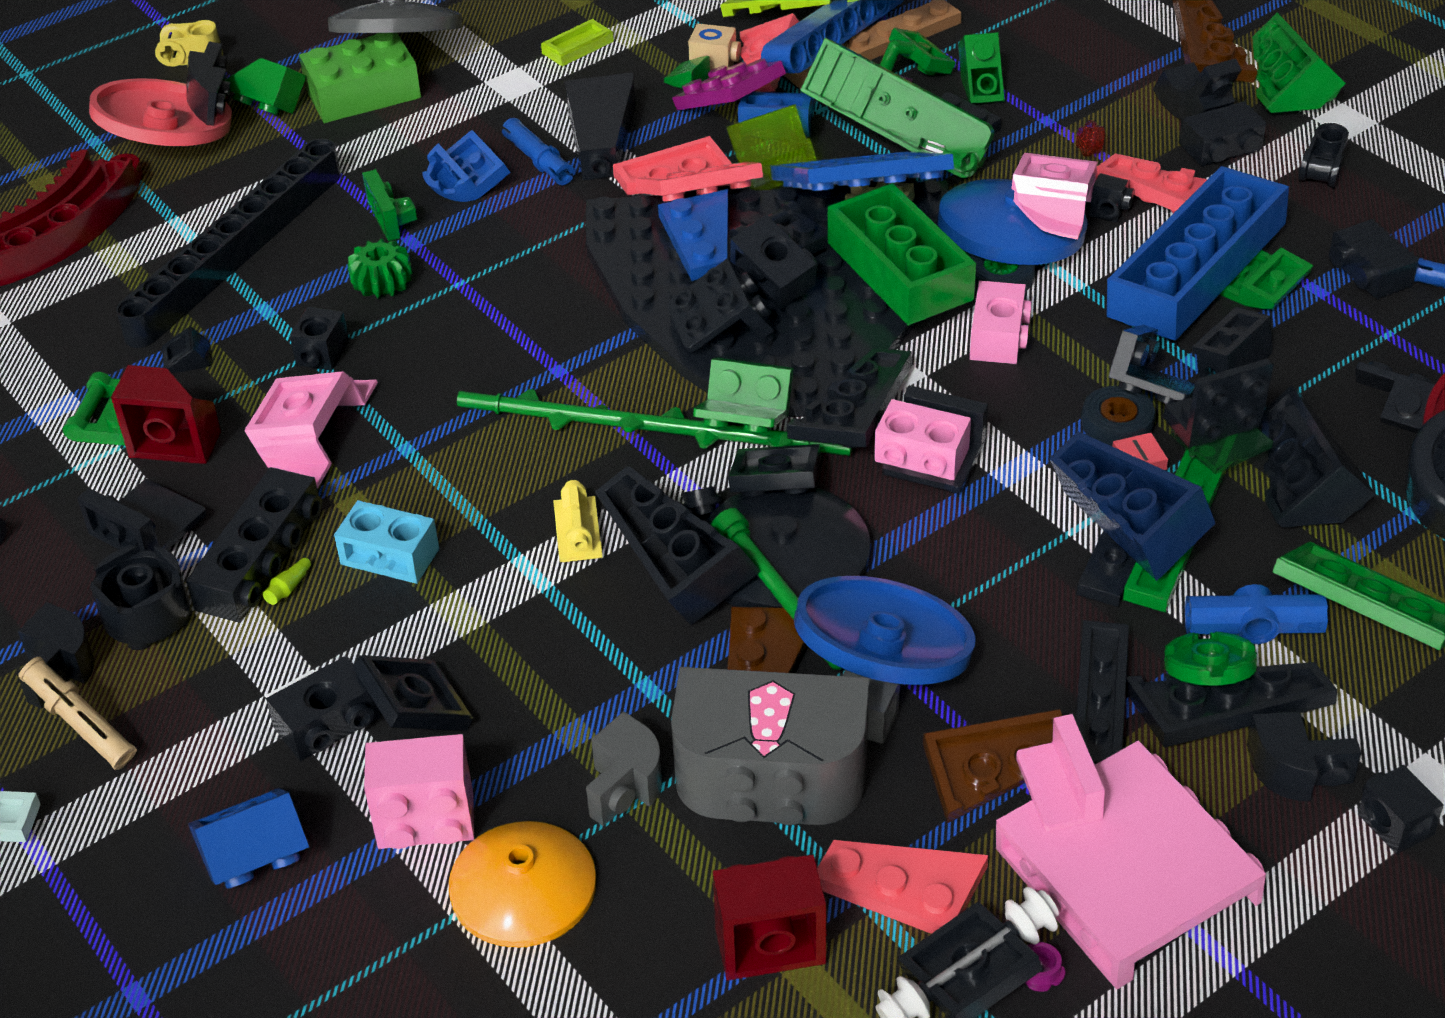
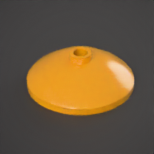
M536 821L508 823L481 834L470 842L457 857L449 878L450 901L459 922L479 939L504 947L540 945L565 934L587 913L596 891L595 866L585 845L576 836L561 827Z

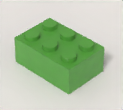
M376 33L374 36L358 40L350 39L339 45L327 48L318 47L307 53L299 54L302 74L306 75L304 81L305 89L323 123L421 98L416 63L398 33Z

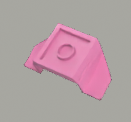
M1024 153L1013 174L1011 188L1014 190L1013 201L1041 230L1066 238L1078 239L1083 228L1085 203L1091 202L1098 162Z
M343 371L276 378L244 431L268 469L274 467L315 477L318 488L332 464L318 440L319 436L338 405H365L378 382L376 379L354 380Z

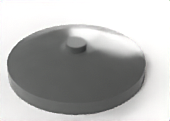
M384 0V2L361 5L328 17L329 32L398 33L462 28L461 13L432 4L404 0Z

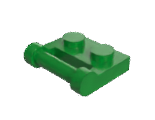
M103 372L92 373L86 384L88 390L75 415L69 417L62 428L63 434L68 439L76 442L125 446L111 399L120 379L111 378ZM101 398H109L97 423H89Z

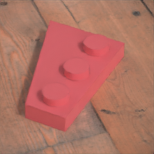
M708 136L613 164V174L626 194L634 195L644 194L637 193L635 178L648 176V178L667 179V173L695 171L697 174L703 168L732 163L714 140ZM724 184V185H718L717 187H720V186H730V185H729V184Z
M741 162L703 168L697 174L695 171L667 173V179L648 178V176L635 178L637 193L660 195L663 201H672L684 198L685 191L696 190V195L717 192L718 185L729 184L730 189L751 186V179L762 178L763 172L762 164L759 162Z
M833 840L817 870L823 892L932 934L966 910L988 867V855Z

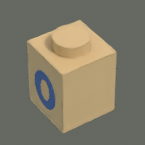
M696 24L688 41L689 60L706 55L709 56L710 71L724 65L729 68L733 66L734 62L739 61L741 42L736 41V28Z

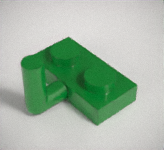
M893 28L888 39L890 42L880 63V66L892 71L900 54L907 59L915 61L918 64L917 69L921 72L935 76L936 72L951 74L956 62L919 32Z

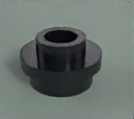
M715 486L682 493L684 500L682 505L690 509V512L695 516L712 513L715 510V503L723 502L722 496H717Z

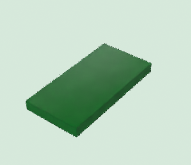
M1311 541L1277 559L1272 571L1273 573L1437 650L1445 647L1444 602Z

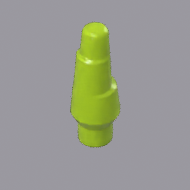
M302 558L287 571H283L271 579L269 587L263 592L266 602L275 605L282 598L290 596L310 568V560Z

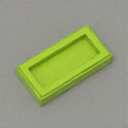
M591 19L541 43L542 54L563 67L614 42L613 31Z

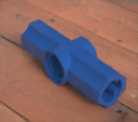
M1257 584L1239 588L1233 595L1186 596L1184 605L1187 634H1210L1215 632L1239 634V636L1249 640L1252 644L1269 642L1278 633H1325L1328 624L1326 597L1320 594L1272 595L1267 587Z

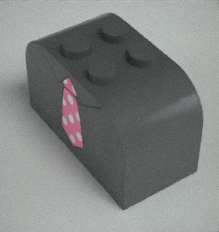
M679 667L671 726L676 789L680 799L689 809L697 814L709 818L729 819L737 822L760 821L784 825H825L844 819L858 807L864 793L868 743L869 678Z

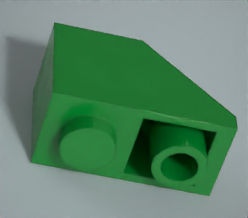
M998 32L964 35L958 44L961 79L968 101L972 104L1004 102Z
M259 58L225 81L231 82V92L234 93L233 100L252 106L253 101L260 102L258 109L278 116L279 110L293 114L306 75L283 65Z

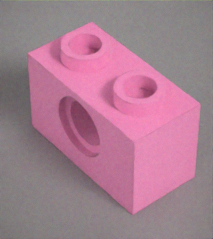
M979 281L971 329L970 360L1017 364L1019 348H1027L1029 325H1022V323L1030 324L1032 301L1024 300L1026 284Z

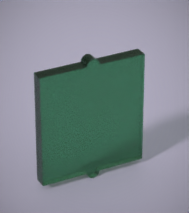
M1257 428L1191 448L1185 445L1173 429H1171L1170 434L1189 451L1190 457H1196L1214 474H1218L1272 448L1273 441Z

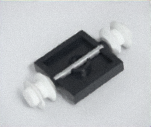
M1026 887L1023 889L1025 898L1023 903L1019 905L1010 899L1005 902L1006 921L1002 923L979 901L897 957L902 971L910 979L902 976L897 977L898 990L892 995L882 989L878 991V997L881 1002L875 1007L880 1018H915L916 1016L918 1018H930L929 1002L931 1001L949 1018H976L1043 970L1039 956L1022 940L1036 945L1039 943L1038 930L1045 927L1052 932L1058 929L1055 918L1059 916V911L1056 904L1045 891L1040 890L1036 892L1032 888Z

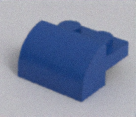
M753 91L740 98L738 105L740 134L811 137V121L815 108V99L803 93Z

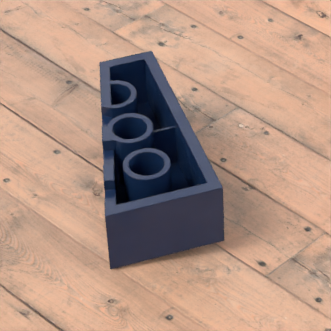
M1079 431L1049 458L1065 494L1156 581L1215 524L1201 486Z

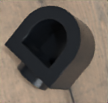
M1100 173L1093 186L1089 216L1117 223L1123 209L1130 210L1133 202L1135 189L1129 188L1130 180Z

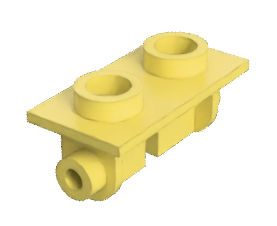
M570 480L566 482L561 490L562 500H553L560 562L602 558L595 496L587 497L586 488L579 481Z

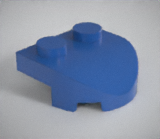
M473 130L463 136L447 151L439 143L434 146L427 155V159L430 162L427 171L422 172L425 182L434 192L444 198L459 202H468L480 198L511 173Z

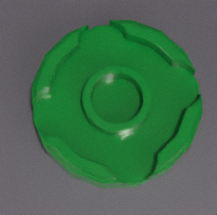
M1215 632L1210 633V639H1198V633H1188L1175 638L1165 646L1164 668L1170 676L1182 682L1209 686L1234 684L1250 678L1256 672L1257 652L1255 653V646L1249 640L1235 634Z

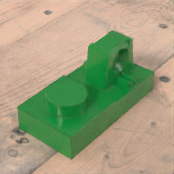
M376 169L362 173L367 203L388 241L399 239V226L417 220L415 205L410 197L394 199L389 182H383Z

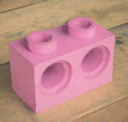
M891 399L875 430V461L954 481L969 450L971 418Z

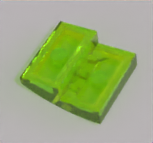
M795 104L726 127L738 162H759L762 164L763 177L751 179V186L749 187L752 190H769L783 185V181L772 180L770 165L817 161L811 140L805 137Z

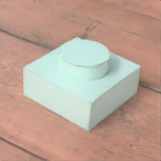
M0 791V841L27 842L41 805L36 793Z

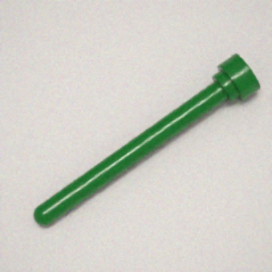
M737 508L724 510L713 520L711 526L725 538H729L739 545L761 571L757 574L794 620L798 597L749 537L750 530L748 529L749 522ZM825 659V661L829 664V666H830L832 669H834V670H840V669H842V668H840V667H838V666L832 664L831 662H829V661H827V660Z

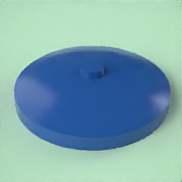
M984 179L967 182L949 190L940 201L938 212L939 228L962 250L984 259L1017 265L1052 263L1075 254L1082 247L1087 230L1085 213L1083 228L1078 239L1066 238L1043 231L1013 201L1014 190L1011 189V179Z
M837 576L814 582L801 592L794 614V625L798 635L819 656L852 673L889 683L925 685L953 679L967 669L975 646V634L971 625L951 605L913 586L882 578Z

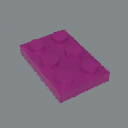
M765 58L756 60L748 65L746 62L738 63L729 68L724 65L709 71V78L704 81L697 79L683 85L684 92L672 97L677 110L734 102L781 77L786 72L781 60L767 63Z

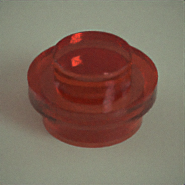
M1088 120L1084 127L1081 126L1078 129L1076 146L1080 148L1083 156L1089 157L1091 154H1099L1101 152L1105 138L1104 127L1097 125L1095 121Z

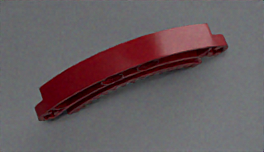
M88 149L71 152L72 160H67V168L60 170L62 176H55L53 178L55 184L45 185L47 192H36L37 200L26 199L27 206L25 207L15 205L14 213L1 212L0 287L34 275L61 262L85 247L114 223L129 205L142 180L143 172L139 158L134 154L125 153L116 155L109 161L104 159L91 161Z

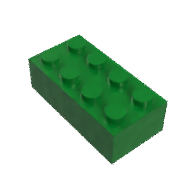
M893 183L828 206V244L907 325L974 300L976 262Z

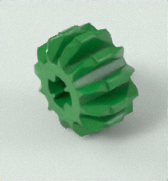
M383 239L376 243L367 241L365 247H355L354 254L348 257L349 263L347 266L350 282L353 284L354 290L362 292L363 297L375 294L377 299L385 294L393 296L395 290H406V283L412 280L410 256L407 253L406 247L399 246L397 241H390L388 243H385Z

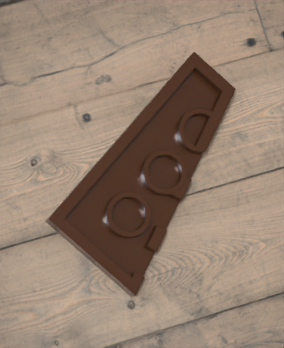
M1172 0L1185 64L1194 62L1201 73L1205 66L1236 58L1242 69L1236 81L1254 83L1258 71L1253 64L1246 63L1247 54L1242 47H1236L1233 39L1235 35L1232 30L1221 24L1223 16L1212 0Z

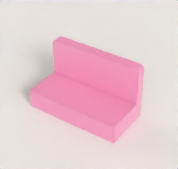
M1073 714L1056 717L1053 720L1052 743L1021 749L1016 754L1017 763L1043 828L1047 832L1103 820L1105 789Z

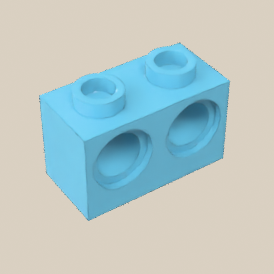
M357 500L334 534L341 565L418 584L439 551L435 520L433 518Z

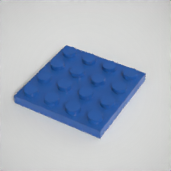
M906 151L770 166L772 180L783 181V187L818 191L834 189V184L838 186L848 185V187L870 185V180H873V182L895 183L906 181V177L919 179L941 178L942 170L954 169L953 154Z

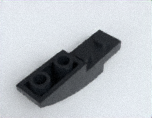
M208 42L204 53L189 52L186 81V99L191 110L201 121L211 126H214L218 114L224 115L226 102H229L231 82L225 81L227 56L221 55L222 44Z

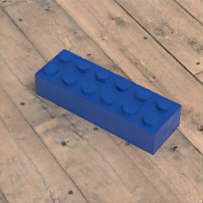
M1221 166L1107 279V317L1129 326L1146 325L1158 329L1157 335L1176 341L1286 224L1289 186Z

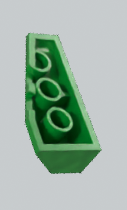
M1278 12L1252 37L1254 59L1258 62L1259 67L1256 79L1260 82V87L1256 89V96L1271 113L1320 109L1325 103L1332 101L1346 84Z

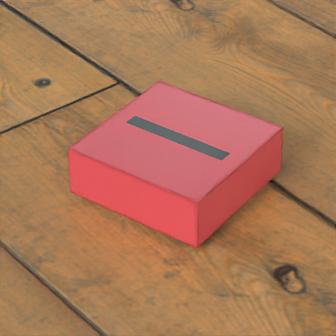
M1152 433L1113 441L1112 447L1163 470H1167L1168 458Z

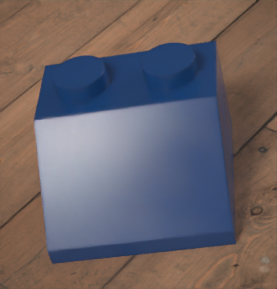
M280 788L188 823L211 881L215 885L224 882L227 889L252 880L254 878L252 870L271 863L273 870L290 865L301 859L299 851L309 848L290 794Z

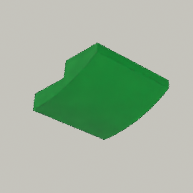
M1282 247L1273 255L1261 250L1219 295L1244 306L1273 309L1312 271L1313 265Z

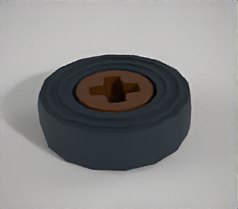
M1106 386L1093 391L1086 397L1081 412V421L1085 433L1110 446L1116 440L1152 433L1156 418L1153 402L1145 394L1130 392L1119 386Z

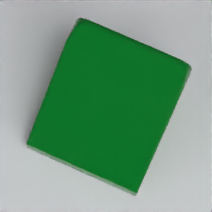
M706 55L682 62L664 78V83L683 89L682 86L697 79L704 81L708 79L710 57Z

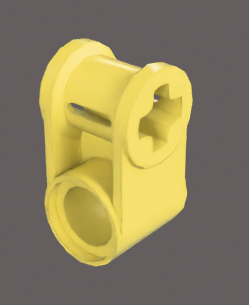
M201 20L193 23H171L165 25L160 32V42L155 49L157 59L162 64L170 67L188 65L190 51L204 53L208 42L221 43L216 24L209 20Z

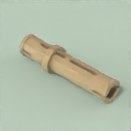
M41 657L32 659L22 668L19 678L45 701L44 708L52 715L59 714L111 764L114 770L121 769L134 757L137 752L136 747L130 744L78 694L79 688L72 681L65 682ZM88 723H90L105 739H103Z

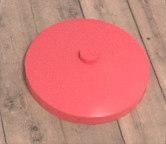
M147 78L124 79L103 84L93 90L90 95L89 114L91 119L104 130L137 142L163 146L201 145L221 139L229 132L231 127L232 111L227 103L224 115L218 114L214 126L206 125L191 110L187 102L185 83Z

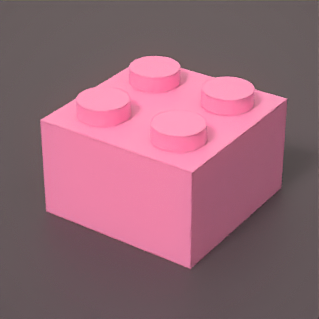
M463 734L365 743L364 790L378 849H402L415 845L452 844L457 841L474 840V796Z

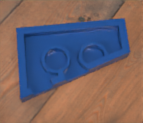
M728 189L658 204V216L691 281L698 280L711 268L716 267L728 258Z

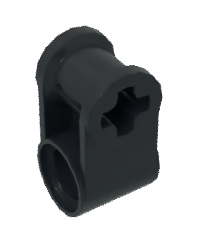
M1324 123L1317 127L1310 146L1304 153L1298 180L1305 181L1308 178L1327 182L1329 187L1332 188L1336 187L1344 162L1349 135L1348 130L1344 126L1337 123Z

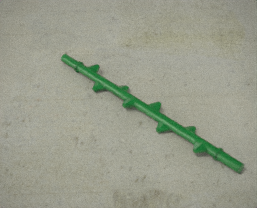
M528 389L516 398L505 397L502 393L489 395L459 391L457 396L458 407L495 411V414L504 412L544 417L549 419L554 430H559L569 422L576 421L622 427L627 433L640 429L694 436L699 447L703 449L708 448L719 439L771 447L820 444V452L847 456H851L852 448H847L840 444L787 439L786 431L768 429V432L763 433L744 430V424L740 426L728 424L727 427L705 425L704 421L685 419L678 407L671 408L661 416L609 410L603 404L595 407H585L539 401L533 389Z

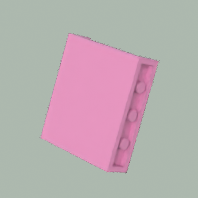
M1139 740L1094 765L1105 789L1103 820L1047 832L1043 828L1033 800L996 820V850L1028 887L1036 892L1043 890L1051 897L1059 911V916L1055 919L1116 990L1133 980L1135 962L1246 896L1255 906L1262 903L1266 873L1260 861L1253 854L1246 853L1232 839L1225 824L1219 819H1213L1200 805L1195 793L1189 787L1182 786L1169 773L1164 761L1157 754H1151Z

